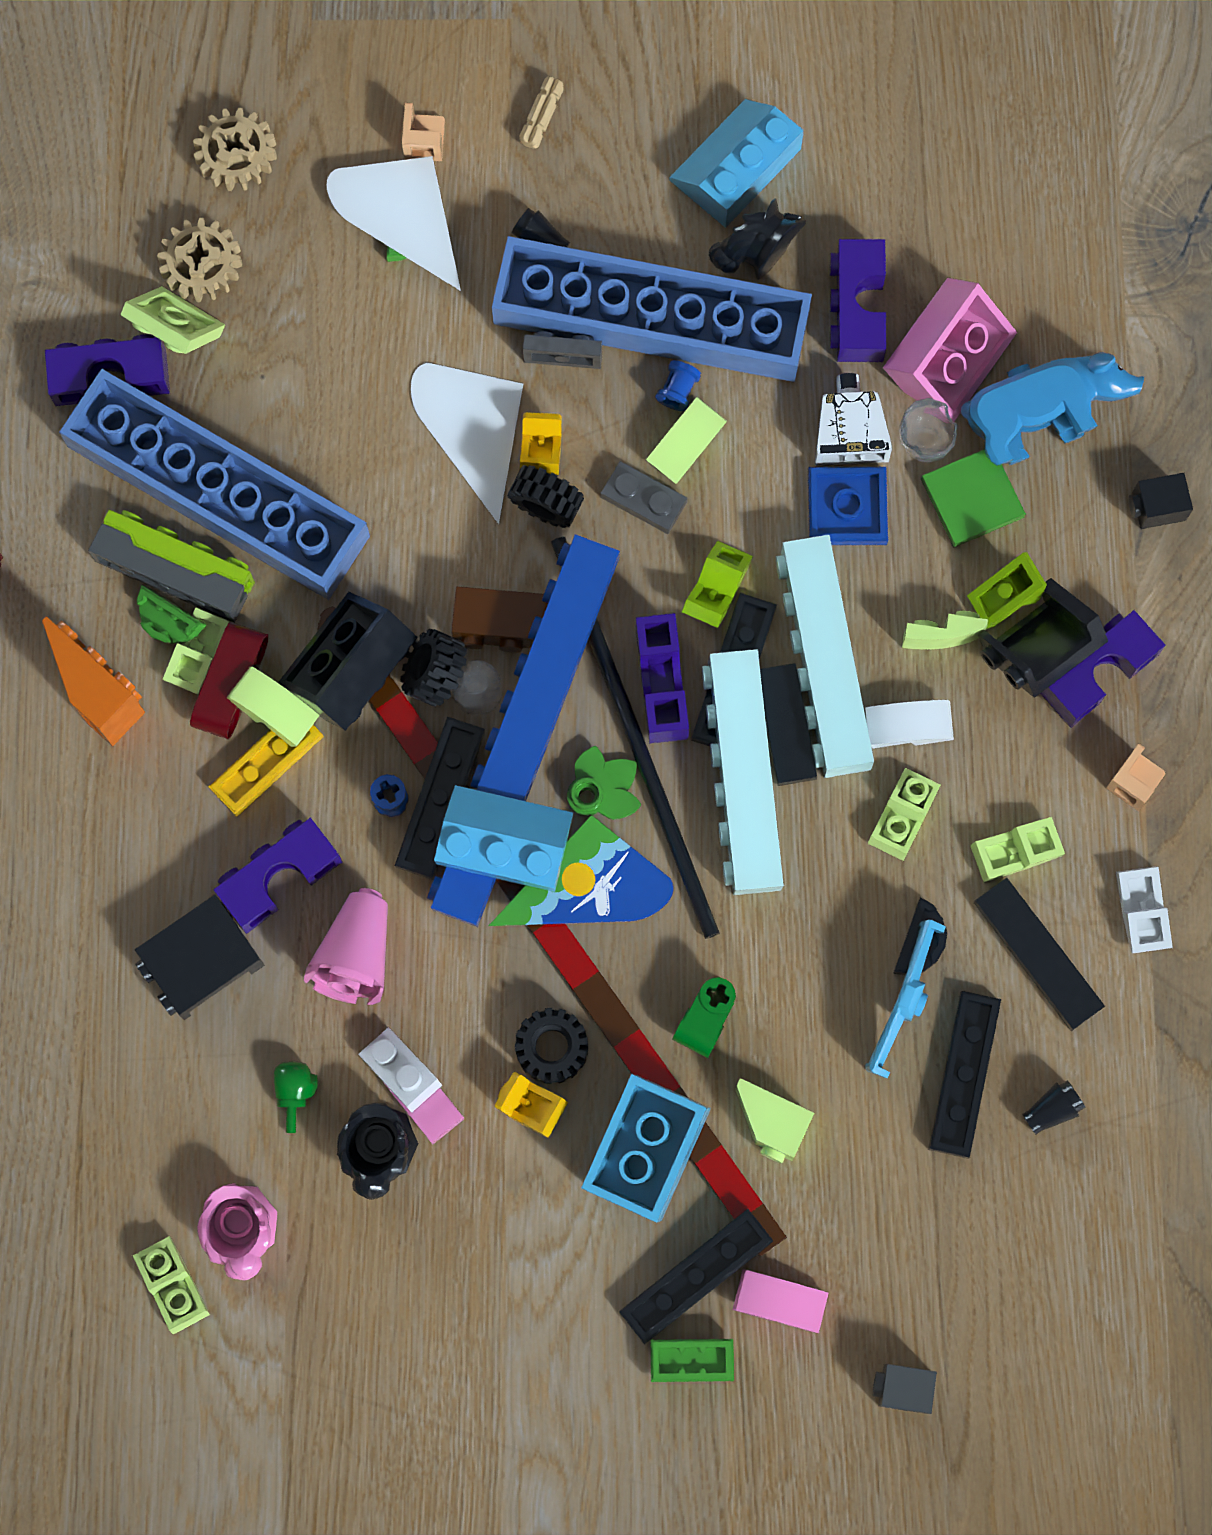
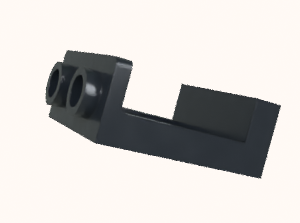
M1052 578L1046 581L1047 586L1042 595L1044 603L997 639L985 630L978 635L983 646L980 654L986 664L993 670L999 668L1004 672L1006 679L1015 689L1019 690L1022 687L1034 698L1108 642L1099 615Z
M213 895L134 949L141 959L135 963L140 973L148 983L155 980L163 993L157 996L170 1016L177 1012L184 1020L191 1016L190 1011L248 971L252 975L265 966L216 895Z

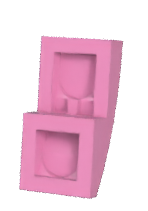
M388 1088L432 1144L436 1143L464 1120V1117L440 1088L412 1113Z
M742 1270L732 1310L819 1333L829 1293L764 1274Z

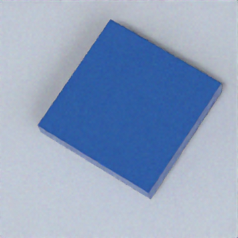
M808 467L809 538L830 535L831 545H887L886 467Z

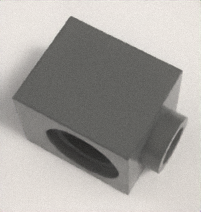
M885 1364L883 1372L875 1373L873 1397L879 1398L878 1407L932 1414L937 1372Z

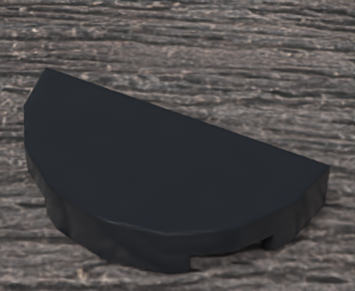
M921 897L916 906L893 974L906 975L921 928L919 926L921 921L933 920L944 925L943 918L938 913L937 908ZM946 928L944 933H933L921 973L936 964L943 953L947 939Z

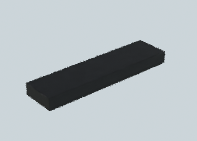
M740 593L720 653L758 649L760 660L777 604ZM711 689L707 690L691 741L707 746L717 743L715 728L708 729L706 705L712 704Z
M447 716L394 866L396 868L434 880L438 868L434 858L454 786L466 788L486 732L484 728Z
M1008 878L1002 880L974 901L976 907L1071 1032L1105 1007Z
M966 991L960 992L928 1150L966 1159L970 1158L1001 999Z
M747 1209L619 1312L641 1341L646 1344L774 1241L751 1211Z

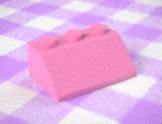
M947 278L886 362L883 369L904 393L947 421L954 423L961 413L962 405L971 399L1017 332L978 283Z

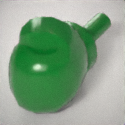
M289 1061L279 1064L274 1070L275 1098H277V1107H286V1133H296V1107H306V1099L314 1096L317 1092L318 1076L311 1073L306 1063Z

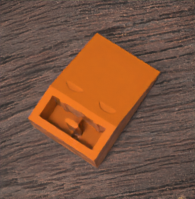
M46 616L42 622L70 703L82 719L113 747L144 715L145 711L139 704L142 696L135 690L136 687L120 672H117L113 677L112 673L114 671L95 649L89 646L86 650H83L86 646L66 623L60 620L56 625Z

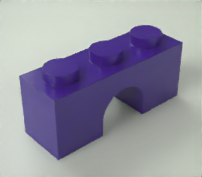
M839 239L837 253H830V276H837V289H830V312H837V325L830 326V349H837V362H883L886 353V312H870L863 309L857 303L856 296L866 290H883L886 277L885 239Z
M141 334L134 336L132 340L118 342L108 338L99 339L94 344L78 346L75 343H62L57 345L55 349L45 350L48 394L55 406L78 404L101 369L107 372L117 371L124 374L126 383L148 396L170 394L166 348L162 340L153 335Z
M1135 610L1125 618L1120 613L1113 617L1103 627L1108 642L1040 693L1070 728L1095 709L1106 696V693L1098 686L1094 679L1093 671L1096 666L1101 664L1115 665L1131 679L1159 656L1166 646Z
M672 613L636 617V637L649 744L687 740L689 738V723L685 690H683L676 615Z
M311 817L305 822L301 819L295 821L283 831L282 835L284 837L273 846L269 843L261 846L250 856L252 860L240 870L235 867L219 878V886L213 890L246 934L279 910L268 894V885L274 874L284 869L296 870L312 886L343 862L340 855Z

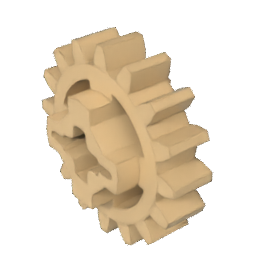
M226 108L222 111L223 118L219 120L212 114L208 116L211 123L209 128L202 125L198 127L202 138L193 140L195 150L198 151L194 153L196 164L201 165L200 171L202 176L205 178L211 175L213 186L217 187L224 181L227 190L232 191L235 183H240L245 191L248 190L247 181L251 179L258 185L262 183L259 175L261 171L268 174L272 172L268 161L277 159L276 151L272 148L276 146L274 134H269L270 128L267 121L259 124L257 113L253 112L246 118L243 108H238L236 115L230 116ZM254 137L260 142L259 152L253 146ZM211 147H213L217 153L216 162H214L211 158Z
M199 218L197 226L193 227L188 220H184L185 229L181 232L172 227L170 229L173 235L172 241L169 239H162L161 241L166 252L157 254L160 264L163 265L159 268L163 279L168 278L166 282L169 289L173 291L179 287V294L182 299H186L190 293H194L196 302H201L203 294L206 293L209 294L212 300H215V290L219 288L228 293L230 291L227 284L228 279L238 281L239 276L234 268L242 267L243 264L241 257L237 255L241 252L238 241H232L233 235L231 230L227 229L221 232L220 224L216 220L210 227H206L204 218ZM210 240L221 246L224 251H221L220 247H213L209 243ZM202 257V258H201V263L198 264V270H197L195 263H198V262H199V258ZM176 269H180L181 273H188L191 276L190 280L180 275Z

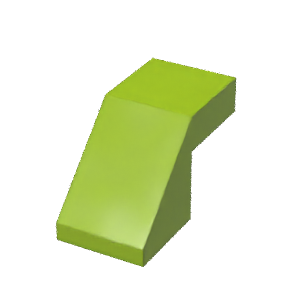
M717 541L706 558L697 584L686 599L682 613L718 628L732 604L753 556Z

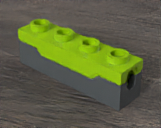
M108 510L103 520L104 523L101 524L88 550L95 562L234 623L236 622L248 597V593H250L255 583L251 572L248 571L249 566L233 557H227L226 561L213 555L214 551L202 543L193 541L191 545L178 540L179 536L175 532L163 526H157L155 530L143 525L144 520L129 511L123 510L121 514Z

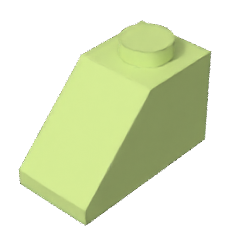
M740 1078L735 1091L756 1145L762 1147L760 1154L781 1164L784 1158L793 1161L814 1113Z

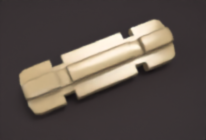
M548 76L544 79L540 88L541 93L537 95L527 117V125L523 126L519 135L520 143L532 149L539 147L543 138L542 133L546 131L557 106L555 103L559 101L563 92V82Z

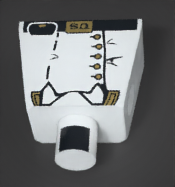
M844 373L836 377L837 393L825 394L822 398L815 466L889 462L892 445L879 394L875 391L860 392L858 374Z

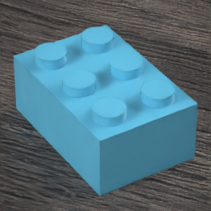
M631 1074L581 1188L656 1223L662 1221L711 1108L641 1076Z

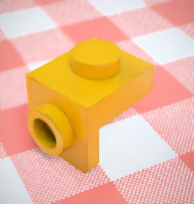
M530 412L523 414L520 469L523 465L528 467L531 465L535 466L538 470L539 468L545 469L549 474L559 475L562 443V416L560 414Z
M513 1072L509 1080L501 1087L495 1108L510 1119L549 1138L568 1102L562 1097L530 1082L521 1074Z

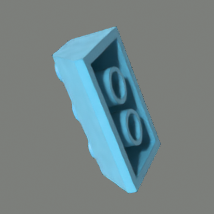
M745 99L669 177V181L726 228L801 150L804 130L775 106Z
M455 785L444 817L434 861L437 865L555 892L573 812Z

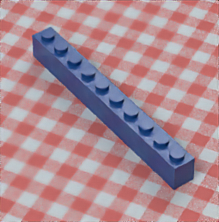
M576 534L571 544L564 542L556 565L562 567L557 581L550 579L542 599L543 602L548 603L543 618L536 616L528 635L529 639L534 640L528 655L521 653L514 675L520 678L515 691L507 690L499 710L500 713L505 714L500 729L493 727L490 732L485 749L491 751L486 766L481 764L477 766L471 787L482 792L521 801L527 800L619 561V550ZM446 867L442 878L435 876L427 899L433 901L431 906L433 911L478 928L496 878Z

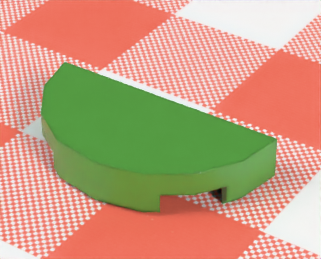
M141 585L137 597V605H139L140 618L142 620L140 624L152 638L168 644L186 643L197 637L207 624L151 588Z

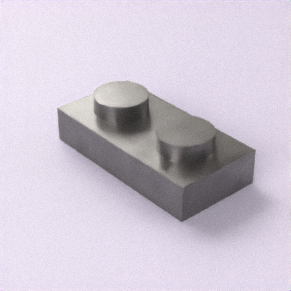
M536 332L534 335H524V363L601 369L602 341H595L593 337L587 335H575L572 339L559 338L550 332Z
M621 461L601 492L602 499L666 534H669L687 504V497Z

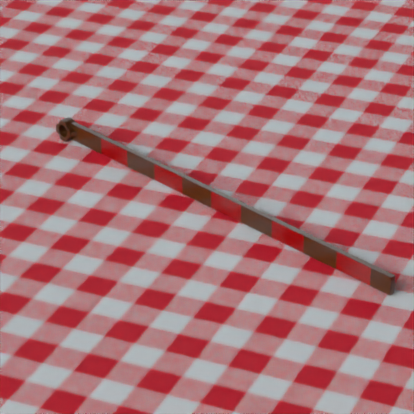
M329 607L320 614L317 630L324 624L335 607ZM389 674L383 687L374 693L369 702L425 780L438 742ZM496 878L497 884L510 902L526 886ZM527 925L629 1072L687 1097L567 925ZM705 1122L690 1155V1159L733 1220L749 1209L774 1242L758 1253L759 1257H761L787 1237Z

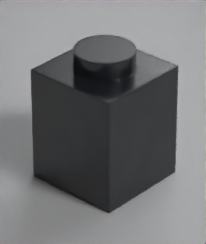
M1185 473L1138 481L1132 495H1129V508L1132 517L1138 518L1140 529L1183 522L1188 519L1193 511Z

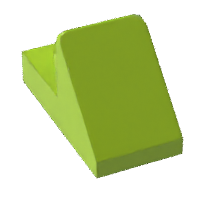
M1023 552L969 593L967 597L977 614H979V617L988 619L987 628H992L1020 607L1040 601L1047 584L1029 554Z

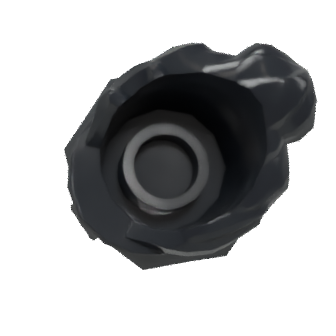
M775 198L771 201L766 212L744 214L742 216L744 221L742 226L734 227L732 229L733 233L728 238L711 246L709 249L710 260L717 269L727 274L735 273L739 269L740 264L746 261L754 267L756 278L759 280L773 268L785 253L793 238L806 224V220L799 215L782 214L779 212L778 203Z
M371 1103L363 1105L353 1112L347 1124L343 1126L338 1135L337 1156L340 1160L342 1172L354 1179L352 1182L353 1190L358 1195L373 1200L383 1197L390 1189V1182L407 1172L418 1146V1141L406 1113L390 1108L386 1103Z

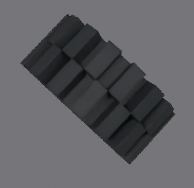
M526 465L521 467L507 495L513 504L518 505L520 510L529 512L528 515L540 518V521L544 523L549 522L552 526L558 527L559 525L561 528H569L584 500L582 492H578L579 489L577 487L569 485L570 482L567 480H561L557 478L558 475L554 473L549 474L542 468L538 470L535 466L531 465L529 467Z
M428 629L427 633L423 632L419 635L420 641L415 640L412 644L414 649L412 652L409 651L406 656L409 659L402 666V671H405V673L400 676V682L403 683L401 689L404 691V694L436 707L437 705L444 704V699L448 700L452 696L451 689H457L459 684L456 681L458 677L462 678L464 674L461 668L467 662V659L464 658L467 654V649L464 648L465 644L462 641L436 629Z
M545 1008V1011L538 1012L537 1010L533 1012L530 1018H525L521 1023L522 1026L520 1030H517L515 1051L522 1069L536 1081H544L545 1084H552V1082L562 1083L566 1082L565 1080L570 1077L573 1078L577 1075L578 1070L583 1068L586 1056L588 1055V1038L583 1025L579 1023L578 1018L573 1014L570 1015L566 1013V1010L560 1008L559 1010ZM547 1031L560 1032L568 1042L567 1052L557 1061H546L536 1051L538 1038Z

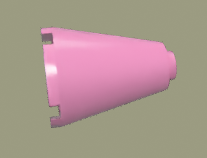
M361 888L359 892L349 894L305 970L304 981L307 984L310 979L315 982L313 990L332 999L356 1004L358 997L369 998L367 1005H373L381 1001L382 994L384 993L388 904L382 899L381 893L373 889Z

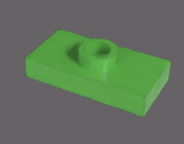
M733 1339L650 1340L651 1382L734 1381Z

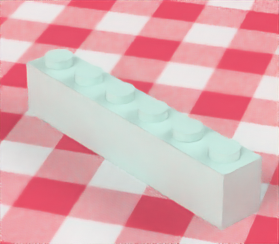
M830 535L783 542L781 555L776 556V567L779 579L786 578L788 593H783V603L786 616H793L796 629L790 631V639L793 653H800L803 668L797 669L801 692L808 691L810 706L804 707L808 730L815 729L818 744H812L815 767L823 768L824 778L869 771L872 769L874 758Z
M758 649L713 653L709 656L708 666H702V680L704 690L711 689L712 704L706 705L708 729L715 728L717 743L710 744L712 768L719 767L721 779L720 783H714L716 806L724 807L725 822H719L718 824L720 845L728 846L729 861L723 862L725 886L732 885L733 895L781 891L784 884Z

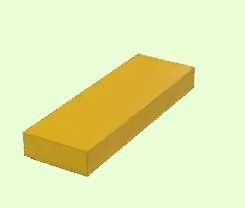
M312 725L300 743L295 747H291L270 729L208 787L238 817L324 736Z

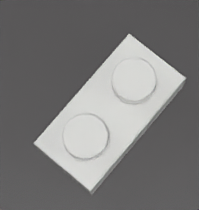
M389 1027L358 1054L411 1113L442 1086L439 1080Z

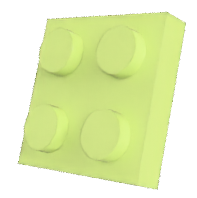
M162 286L126 301L121 312V316L131 321L135 329L156 336L164 341V345L168 349L184 354L220 338L225 326L224 323Z

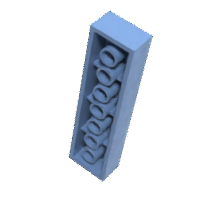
M508 236L492 304L494 325L531 332H550L557 337L570 339L575 335H587L593 337L595 341H602L604 346L795 382L812 294Z
M104 369L100 370L59 431L65 444L71 450L327 600L331 598L370 537L367 523Z

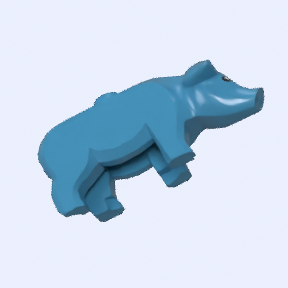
M1104 352L1085 357L1061 358L1030 369L1029 364H1024L1007 372L1009 378L977 392L971 401L962 405L961 414L968 420L971 429L985 440V453L988 460L990 459L996 466L1005 463L1013 465L1030 457L1023 449L1021 432L1039 431L1053 425L1064 444L1084 436L1085 432L1098 426L1091 415L1092 401L1112 402L1140 394L1145 376L1136 377L1129 374L1116 362L1114 355Z

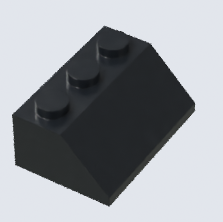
M348 591L278 683L312 708L324 720L346 731L360 717L362 709L374 693L383 687L387 676L397 663L407 656L417 636L390 610Z

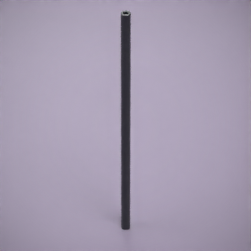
M559 537L551 541L557 560L564 542L567 543L566 537ZM596 618L589 636L590 645L704 938H712L720 934L600 624Z

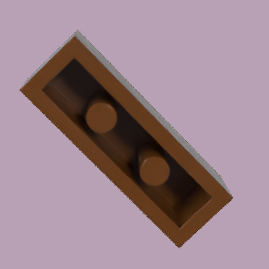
M456 586L452 637L462 641L466 649H482L483 645L499 646V650L510 653L522 652L523 648L531 649L534 640L529 639L528 635L536 616L543 618L548 603L542 601L544 594Z

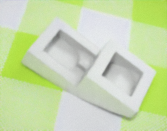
M949 700L914 701L865 707L867 728L873 749L907 743L917 746L954 740Z
M1153 866L1116 872L1122 914L1131 953L1173 948L1168 910L1163 905L1159 868Z

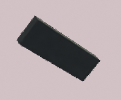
M796 663L760 669L765 721L777 786L817 780Z

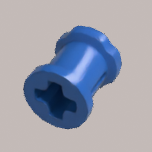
M673 360L670 361L668 366L670 373L664 387L657 391L655 398L659 403L670 409L686 411L689 406L688 396L694 383L699 382L701 372L690 364Z
M386 774L379 776L371 785V799L375 809L381 815L395 817L405 811L409 798L405 785L400 778L395 775ZM390 789L392 793H395L396 801L389 803L386 798L384 799L383 791Z

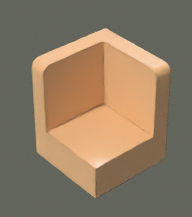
M405 103L402 148L405 160L432 156L433 161H442L445 118L443 116L415 115L413 103Z
M1141 744L1136 746L1106 788L1137 811L1144 806L1165 776L1163 769L1141 754L1145 749Z

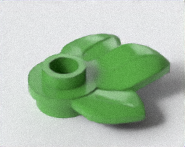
M597 746L584 751L576 760V779L570 784L567 791L569 806L574 812L583 816L600 813L614 820L632 815L641 807L637 797L628 792L635 779L637 763L628 759H615L605 762ZM583 791H591L595 796L594 800L590 803L582 802L579 796Z

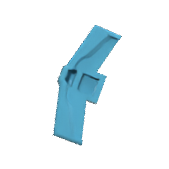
M924 920L919 924L921 928L903 985L870 1061L865 1065L866 1071L883 1078H888L890 1074L889 1071L882 1069V1066L903 1021H912L914 1015L919 1017L927 1001L928 994L923 992L926 983L919 981L933 933H944L946 926L933 920Z

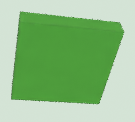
M985 449L922 475L921 481L953 548L1023 519L1026 515L1002 464L996 466L990 459L988 460Z

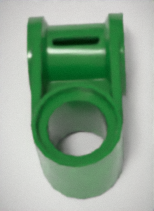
M720 977L711 978L706 981L697 994L691 1008L687 1009L672 1040L708 1058L724 1028L723 1024L734 1005L736 993L733 985L728 980ZM720 987L725 990L723 997L728 1002L727 1004L720 1002L716 1007H713L709 1004L711 997L706 992L708 990L715 992Z

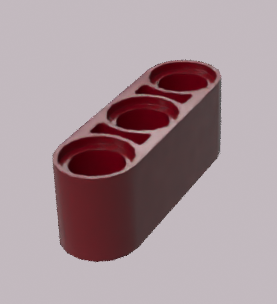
M231 621L228 623L192 711L190 727L228 740L231 738L242 710L227 699V696L249 667L259 670L267 649L268 634Z

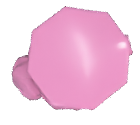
M236 1183L223 1185L213 1191L204 1202L203 1213L197 1225L201 1247L211 1262L225 1265L224 1270L228 1277L238 1280H249L258 1274L262 1267L260 1257L274 1244L278 1212L258 1187L238 1186Z

